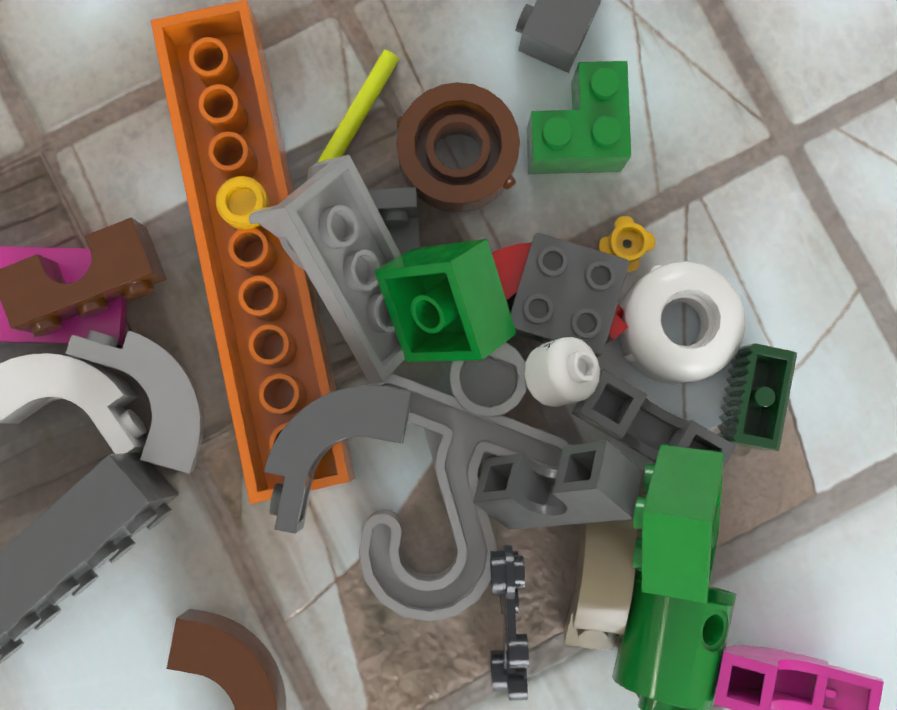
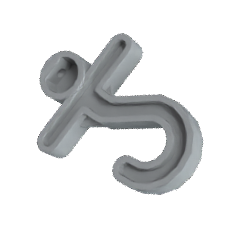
M506 342L483 360L453 361L449 380L454 397L396 374H391L384 382H372L370 384L413 392L408 422L424 428L457 546L456 556L446 569L434 574L419 573L409 567L402 556L400 545L403 523L398 514L392 510L382 509L370 515L363 526L359 547V558L364 580L380 603L402 617L431 622L457 616L480 599L491 581L490 551H498L488 513L473 503L479 483L477 474L483 461L490 456L524 453L537 464L558 470L563 447L570 446L567 441L558 436L502 415L519 404L527 389L524 375L525 360L516 348Z

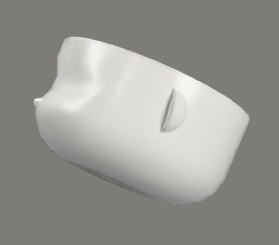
M682 261L654 266L648 274L633 284L625 294L620 305L624 311L622 320L628 326L618 336L624 353L622 357L643 375L658 382L684 384L698 382L714 376L724 369L735 357L744 338L746 321L741 296H739L730 281L723 275L700 263ZM671 302H684L693 307L701 322L700 333L689 346L673 343L664 333L661 315L665 306Z

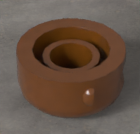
M468 83L441 84L427 90L416 98L404 115L398 117L396 145L400 170L406 184L409 187H416L417 197L428 205L450 212L472 211L488 205L501 195L504 189H510L516 184L513 173L518 161L520 147L518 126L512 112L505 103L489 90ZM453 134L469 136L479 144L481 148L480 157L473 165L465 169L446 167L438 160L434 152L440 139Z

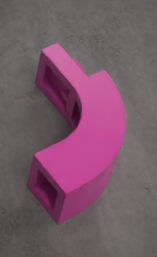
M731 645L724 649L714 705L731 710H879L884 681L882 678L830 665L828 661L765 647Z

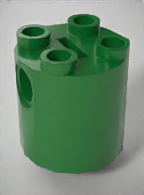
M635 569L629 615L624 634H621L612 675L615 683L637 694L639 698L638 707L641 710L712 709L737 594L724 589L710 587L706 604L642 592V570Z

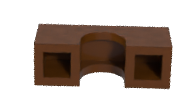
M131 217L85 235L91 252V264L87 273L73 283H66L57 262L38 254L1 268L0 300L10 327L33 333V336H43L63 328L62 321L79 315L80 318L96 316L109 309V302L124 296L126 300L138 299L154 292L155 288L153 285L167 279L147 227Z

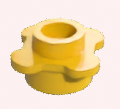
M621 216L615 221V229L612 233L599 241L598 248L601 252L627 259L629 261L627 273H630L639 268L640 258L645 252H649L655 247L656 241L652 233L646 232L641 225L634 223L631 217ZM624 240L631 242L630 248L623 246Z

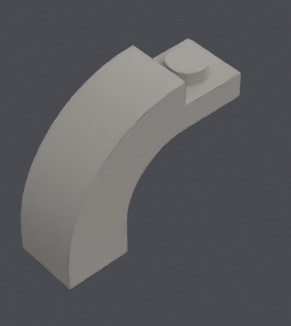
M89 330L87 339L71 335L65 354L123 371L138 381L145 390L151 405L152 420L140 460L188 474L192 473L203 439V411L196 387L183 366L158 344L129 330L122 349L116 348L119 341L118 338Z

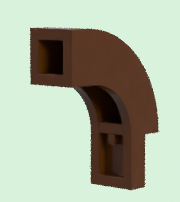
M188 609L176 618L166 669L197 674L213 680L229 695L235 710H286L285 687L279 668L269 650L251 631L232 619L206 611Z

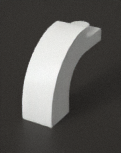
M49 353L23 355L0 363V423L19 424L43 406L56 400L66 399L77 404L89 415L115 454L143 451L146 443L143 434L146 433V428L141 419L132 410L128 409L126 411L124 409L126 405L138 398L139 395L114 371L103 365L76 357Z

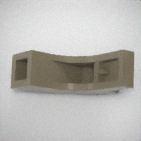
M633 519L578 524L577 568L573 593L564 625V645L613 651L617 634H624L635 577L633 555L638 537V529L633 528Z

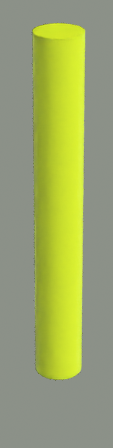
M388 50L382 51L317 162L344 155L399 62V58L394 53Z

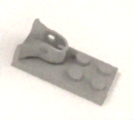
M345 155L312 165L308 169L307 181L276 206L254 211L250 214L249 221L251 224H260L277 236L283 249L293 262L306 271L369 383L384 382L405 357L374 270L401 254L350 155Z

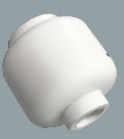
M565 337L539 345L534 349L525 362L524 375L527 387L536 400L543 405L558 407L583 401L590 397L598 386L600 368L598 359L590 346L583 340Z

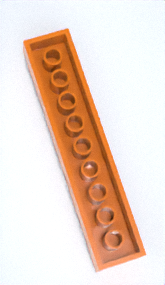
M241 0L150 21L249 503L254 504L271 500L275 485L277 483H284L285 476L264 472L268 456L281 431L308 404L336 391V385L315 287L306 271L293 262L283 249L279 238L261 225L248 230L234 228L220 216L216 207V196L220 187L227 180L237 176L250 177L259 182L268 194L270 207L276 206L294 192L259 25L248 1ZM347 439L334 445L322 457L315 470L311 491L348 483L355 479Z

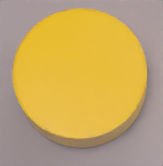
M237 176L227 180L220 187L216 196V207L220 216L229 225L237 229L248 230L260 225L258 223H250V214L257 209L270 207V200L267 192L259 182L250 177Z

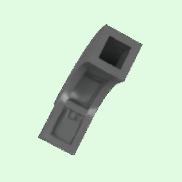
M378 385L347 387L326 394L299 411L288 422L276 439L264 470L265 473L285 476L283 484L277 483L271 497L269 512L270 515L277 516L274 530L296 534L303 529L315 470L325 453L334 445L352 437H369L400 444L403 443L413 392Z

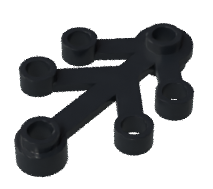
M503 545V551H490L492 595H500L501 614L504 615L503 650L490 651L492 692L508 691L509 701L528 700L526 668H529L527 634H516L515 615L519 614L518 589L525 588L523 555H518V551H513L512 545Z

